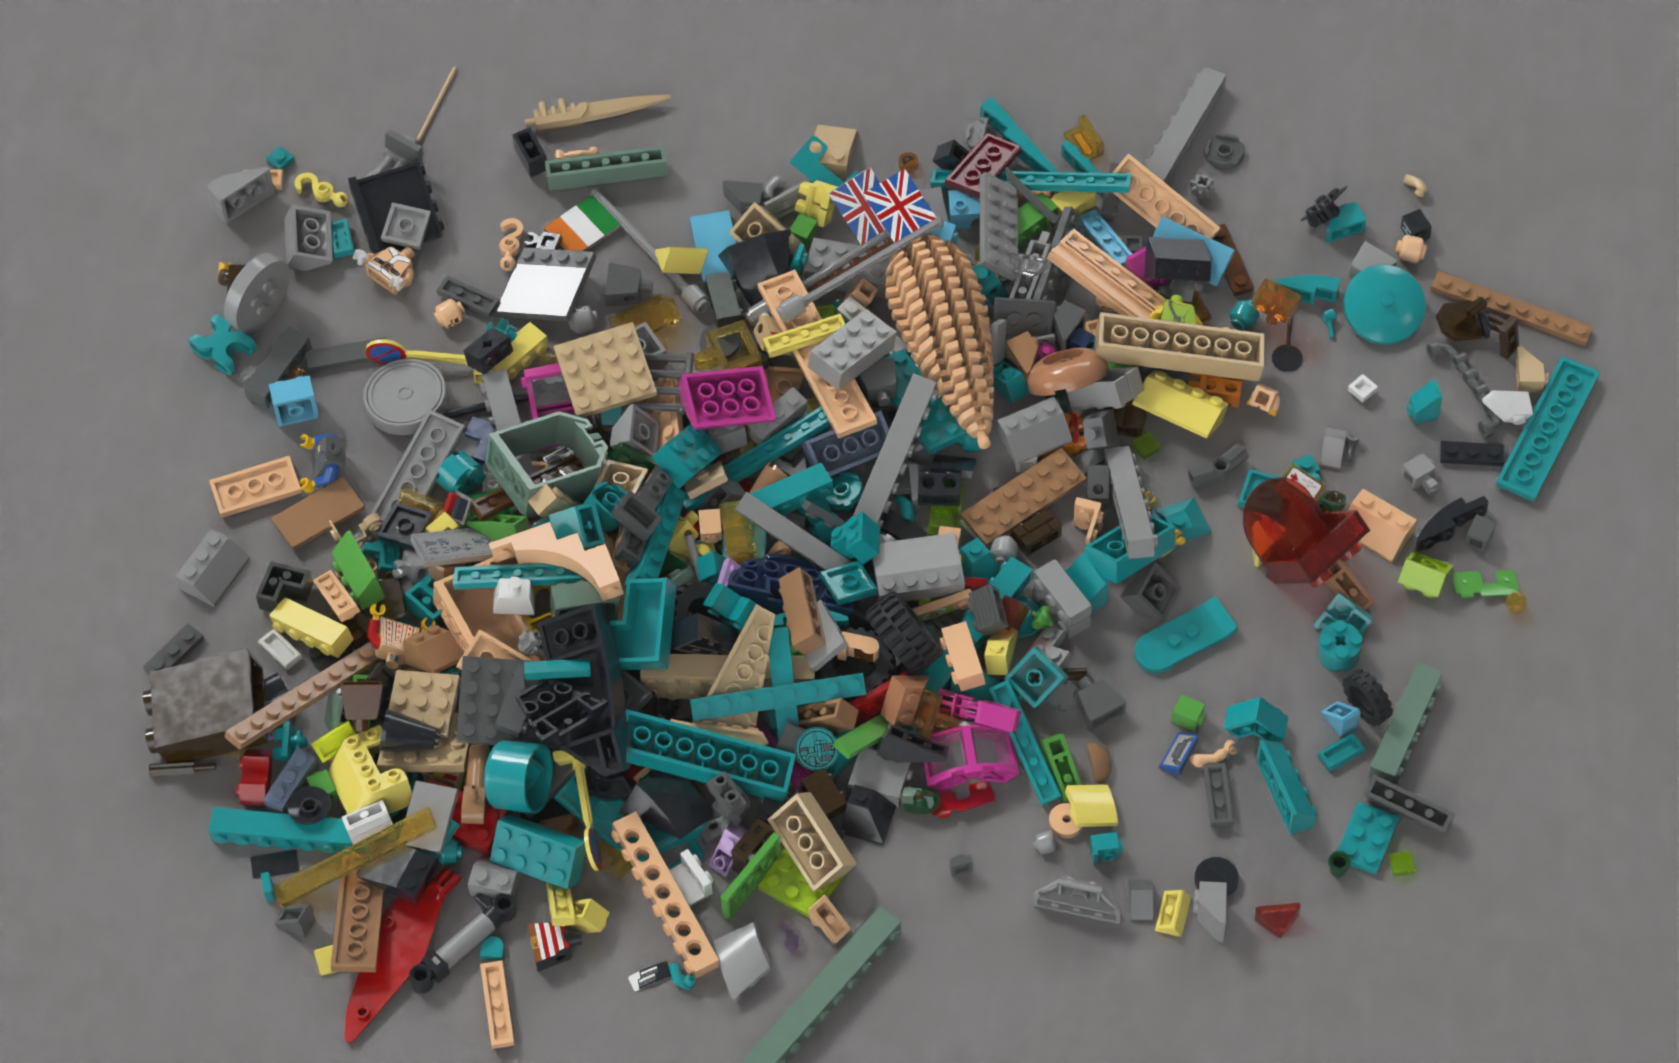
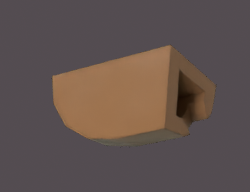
M1098 743L1087 744L1086 754L1095 783L1097 784L1109 776L1112 768L1111 759L1106 745L1099 747Z

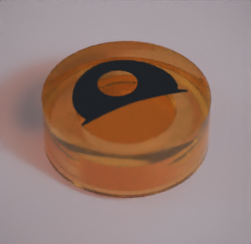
M911 152L901 154L898 159L900 170L905 169L907 173L915 171L918 168V157Z

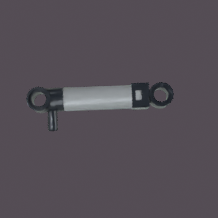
M481 893L477 894L475 900L485 910L436 952L434 950L429 952L421 959L422 964H417L411 968L409 978L413 990L421 994L429 992L434 984L433 979L440 983L450 974L449 969L504 922L513 920L517 914L514 897L500 893L496 895L493 903H491ZM504 905L510 906L507 909H500ZM419 977H426L423 981H417Z

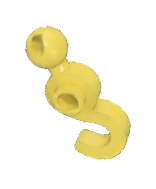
M302 173L294 181L298 194L302 193V184L310 182L312 183L314 197L317 201L328 202L333 200L337 207H345L348 204L349 198L346 193H335L333 186L329 182L319 183L318 178L313 173Z

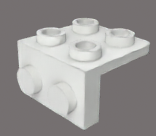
M687 849L680 853L681 864L669 871L689 907L713 894V879L708 871L704 872L700 867L701 862L697 855H692ZM665 892L660 893L663 899L669 897ZM672 911L675 915L679 914L676 911Z

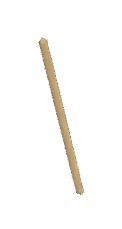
M456 67L452 68L417 137L419 143L457 71Z

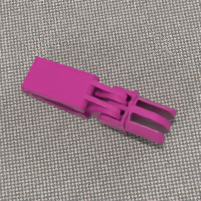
M942 688L938 689L939 694L953 697L954 699L938 696L936 702L951 706V708L935 705L934 709L951 713L952 716L955 715L965 719L973 718L976 723L1009 732L1018 731L1021 710L989 700L977 701L975 697L966 694H959Z

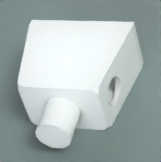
M518 577L499 579L494 591L493 614L534 615L535 594L531 581Z

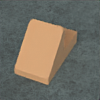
M823 895L808 909L811 924L819 926L834 944L851 930L850 926L826 895Z

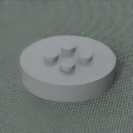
M264 253L252 259L240 271L228 291L224 304V317L227 323L243 333H251L261 328L277 311L286 295L290 282L288 264L270 253Z
M400 359L382 366L369 378L364 389L363 398L370 420L380 430L393 435L415 434L429 409L443 415L448 404V392L442 374L432 364L418 359Z

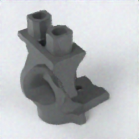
M726 771L706 782L709 792L716 799L714 803L710 804L713 817L707 821L706 827L700 831L704 845L720 839L725 829L734 825H741L743 816L750 809L748 796L735 784ZM712 824H718L715 830L709 829Z

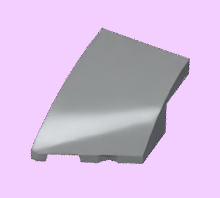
M754 922L714 940L724 980L732 1000L736 1002L740 999L739 995L748 986L752 988L760 978L764 977L771 970L769 955L760 943L758 929Z

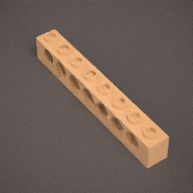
M635 811L613 822L611 835L615 843H620L623 850H621L625 861H630L633 868L631 871L637 881L640 880L643 887L641 888L646 899L650 898L653 902L652 909L657 918L661 917L664 924H662L664 932L667 936L671 935L674 943L672 944L677 955L681 954L685 960L683 965L687 973H692L697 979L718 968L719 959L637 812ZM630 837L638 839L636 843H629L627 840ZM644 855L647 856L649 859L645 862H641L637 858L639 856ZM650 874H656L659 876V878L656 880H650L648 879V876ZM662 892H665L669 895V897L666 899H661L658 897V895ZM671 911H676L680 915L678 917L672 918L668 915V913ZM688 930L690 934L688 936H681L679 931ZM693 948H696L700 950V953L698 955H692L689 953V951Z

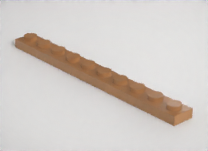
M368 642L225 732V738L241 750L340 688V681H351L353 674L360 675L384 659L378 658L375 655V648Z

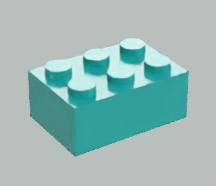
M690 424L662 446L651 458L673 479V484L679 489L723 452L718 444L705 432V429L694 430Z

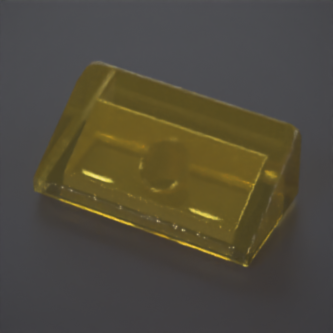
M409 488L400 490L397 501L398 503L433 513V521L443 504Z

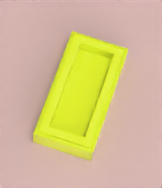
M347 720L311 743L320 761L324 763L334 757L343 741L355 735L356 732Z

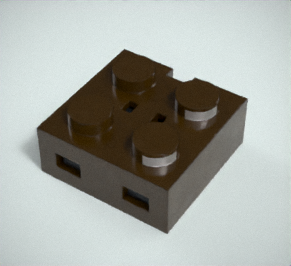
M757 818L731 850L734 871L740 874L773 834L770 825Z

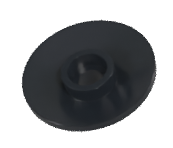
M308 786L301 788L290 797L287 805L288 813L292 820L299 824H316L329 814L331 810L330 796L320 787Z

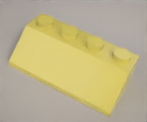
M1154 370L1146 377L1143 383L1144 391L1137 395L1132 405L1207 439L1221 426L1229 403L1224 402L1220 397L1204 393L1200 388H1193L1183 380L1171 378L1163 371Z

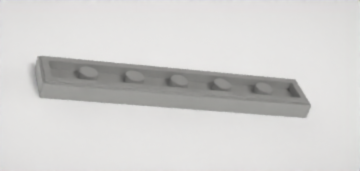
M748 492L745 493L734 510L824 571L852 563Z

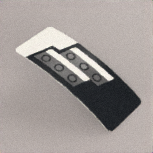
M664 961L629 976L628 979L634 991L636 992L652 983L671 977L669 964L667 961Z

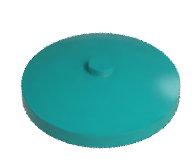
M1375 265L1360 271L1350 281L1343 298V310L1349 326L1361 338L1374 344L1393 345L1407 340L1417 331L1424 319L1426 302L1422 288L1408 272L1391 265Z

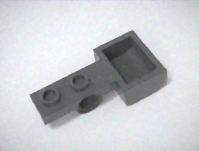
M657 466L636 494L629 490L621 497L610 515L644 542L651 536L662 518L654 510L673 482V479Z

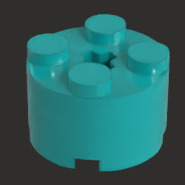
M460 450L458 451L460 454L456 456L451 454L444 460L437 471L440 475L439 479L436 478V482L448 493L456 494L459 491L466 496L472 495L473 490L478 484L485 480L486 474L478 462L465 451Z
M608 482L598 483L583 503L595 502L603 533L613 531L620 526L621 523L611 516L610 513L621 497L627 493L616 484L613 486L607 485Z
M1336 620L1334 623L1327 625L1321 631L1318 641L1317 653L1320 663L1328 670L1336 672L1337 670L1348 671L1355 667L1359 661L1363 638L1360 632L1354 626L1342 620Z

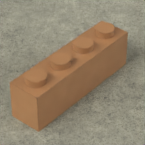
M799 567L779 578V592L783 598V610L787 617L786 626L790 631V644L794 650L807 655L825 645L826 641L812 576Z

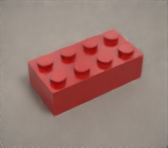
M431 778L427 782L430 784L449 787ZM459 791L452 820L458 823L460 827L452 837L459 840L460 845L491 857L497 822L509 814L506 810L496 809L486 802L484 824L461 823L463 792Z

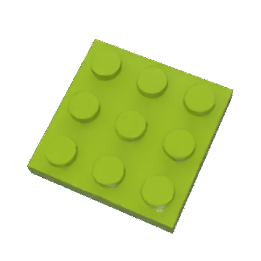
M785 848L758 885V890L810 919L808 909L823 895H826L830 900L849 872L838 880L813 892Z

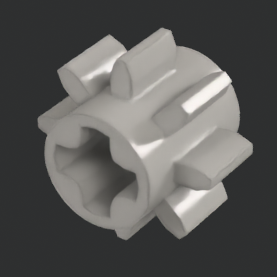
M1207 174L1196 175L1195 181H1190L1191 195L1195 194L1198 199H1209V194L1215 191L1214 179H1210Z
M525 630L519 636L518 649L526 657L533 655L537 657L544 651L540 634L537 631H530L528 633Z

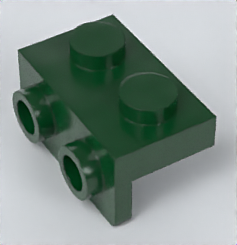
M619 442L614 451L610 450L607 455V460L647 468L648 473L645 479L656 465V462L650 456L622 442Z

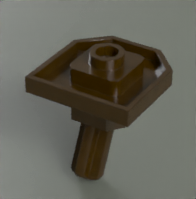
M1479 297L1472 303L1471 301L1444 303L1436 314L1441 333L1453 341L1482 339L1484 335L1476 314L1486 308L1487 301L1483 297Z

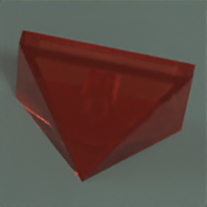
M1300 902L1255 907L1254 919L1257 923L1281 938L1299 917Z

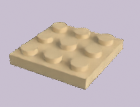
M396 670L388 709L437 727V732L441 733L440 738H449L461 678L459 675Z

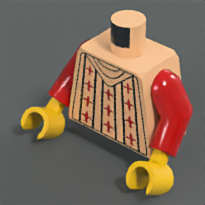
M373 604L370 607V613L373 615V618L370 619L367 637L372 647L375 648V655L386 660L388 668L395 669L399 664L405 663L402 640L411 637L414 633H420L419 628L384 617L379 619V616L385 613L386 607L381 605L380 612L378 613L376 611V604ZM427 617L421 622L422 631L427 629L425 625Z

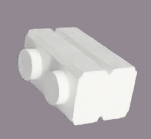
M383 800L342 817L354 846L365 844L369 840L380 835H386L389 831L395 829Z

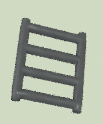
M688 352L687 355L644 353L646 361L685 363L684 371L649 369L652 378L681 379L682 374L692 373L694 363L693 352ZM655 386L658 395H680L678 387ZM681 397L679 404L634 402L625 405V411L631 404H635L640 409L646 411L679 412L680 415L686 414Z

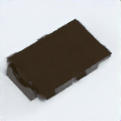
M392 571L387 572L384 578L378 580L385 599L375 604L378 613L380 612L381 605L386 607L385 613L380 615L379 619L384 617L399 621L397 618L405 616L407 608L403 598L405 597L403 586L400 583L402 579L395 578Z

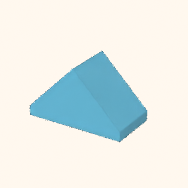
M1337 701L1321 711L1324 719L1340 738L1358 727L1361 712L1356 707Z

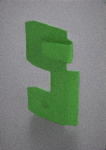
M1497 570L1495 574L1497 583L1483 584L1482 576L1478 571L1454 572L1453 574L1456 594L1460 593L1461 598H1473L1474 593L1479 592L1482 597L1520 595L1516 573L1513 570Z

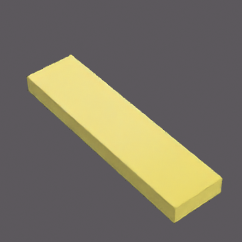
M840 313L763 338V344L769 357L772 358L822 342L844 326L845 322Z

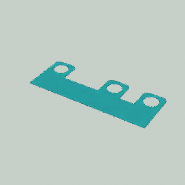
M816 136L810 137L789 161L791 165L813 183L818 180L839 187L860 173L859 171H854L843 182L818 160L827 151L828 147ZM814 141L819 142L822 146L821 152L813 153L809 148L810 143Z

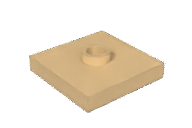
M721 461L703 469L685 484L690 499L727 482L728 478Z

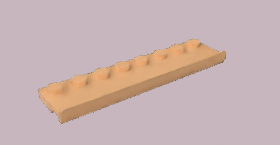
M1075 229L1070 231L1055 248L1051 249L1047 256L1049 261L1120 315L1149 318V315L1158 306H1163L1165 300H1167Z

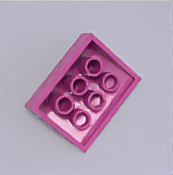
M763 366L681 375L678 389L682 405L694 430L776 421Z

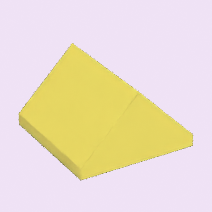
M667 247L655 249V254L662 273L700 274L708 254V249Z

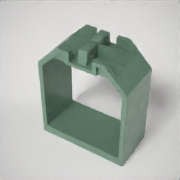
M558 411L490 433L485 464L521 514L531 518L538 514L529 504L528 500L545 484L552 488L556 486L574 502L587 499L605 466V455L608 446L602 440L599 433H587L588 430L593 428L588 419ZM557 444L571 448L576 458L584 467V469L535 485L515 457Z

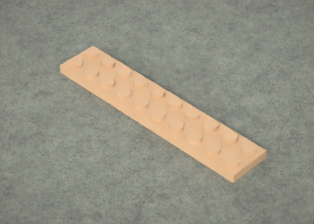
M796 270L757 284L758 290L781 332L822 320L813 302L809 303L808 307H806L807 312L790 322H783L778 315L776 308L779 307L780 303L795 294L799 297L808 294ZM821 342L792 351L838 439L877 424V419L855 378L838 391L808 368L810 351Z

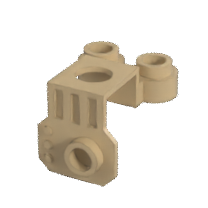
M377 513L367 516L358 525L364 535L356 539L357 543L362 542L359 545L360 548L365 542L370 543L369 536L377 539L376 534L382 525V521ZM330 520V526L333 528L330 530V533L335 542L341 540V537Z

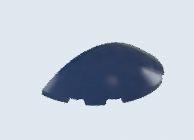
M773 554L766 555L765 559L760 560L754 557L742 562L740 568L732 571L727 584L729 589L741 597L751 599L762 608L778 615L785 613L783 610V598L779 592V578L800 567L812 576L817 602L821 600L829 611L845 616L853 613L852 602L838 606L821 579V572L818 571L817 565L793 556Z

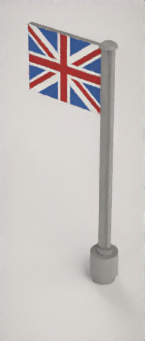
M871 167L829 192L830 197L859 241L860 246L804 280L802 283L805 289L813 286L819 280L827 277L835 270L843 267L854 258L862 255L889 237L863 196L864 192L880 183ZM764 299L750 307L748 312L745 313L752 327L757 325L759 322L758 317L762 313L767 312L773 317Z
M905 169L863 193L864 198L894 244L807 295L799 297L795 294L780 303L776 311L783 322H790L807 312L806 307H808L809 303L912 243L910 241L922 238L937 228L944 226L942 218L935 216Z

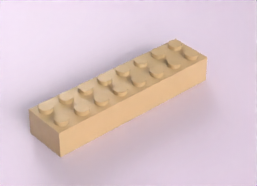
M1100 312L1096 326L1095 352L1097 356H1100L1106 362L1259 381L1264 368V334Z
M670 654L668 669L640 670V683L650 692L654 691L658 698L676 700L678 698L695 699L706 697L728 655ZM769 656L763 688L772 687ZM791 656L794 683L815 680V671L811 669L804 656Z

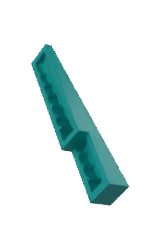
M992 96L980 105V117L989 118L988 124L1003 135L1002 139L1021 146V153L1017 156L1035 172H1058Z

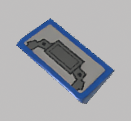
M1178 732L1159 768L1179 777L1198 743V736Z

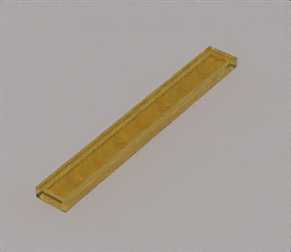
M426 807L273 886L280 906L285 907L437 829L438 827L430 808Z

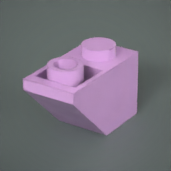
M734 825L725 829L708 866L724 877H728L733 871L731 850L748 830L740 825Z

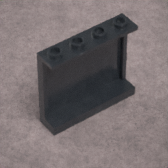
M415 158V163L358 180L356 176L348 178V185L371 253L386 250L388 247H393L397 251L406 248L381 241V235L392 202L431 211L432 216L423 243L442 237V230H445L442 218L438 219L437 217L438 206L436 200H431L432 188L429 181L425 182V167L423 163L419 164L418 158Z

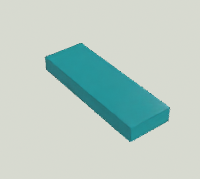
M589 658L524 662L525 680L591 676Z

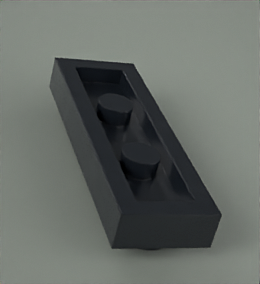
M1441 441L1440 463L1503 467L1504 444Z

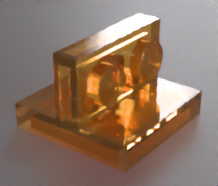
M929 689L925 690L914 727L916 729L915 732L926 738H931L935 724L938 727L949 729V726L956 727L958 719L950 713L939 711L943 696Z

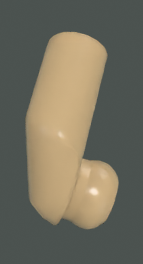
M1406 174L1403 183L1415 187L1416 191L1414 194L1416 196L1425 197L1428 187L1423 180Z

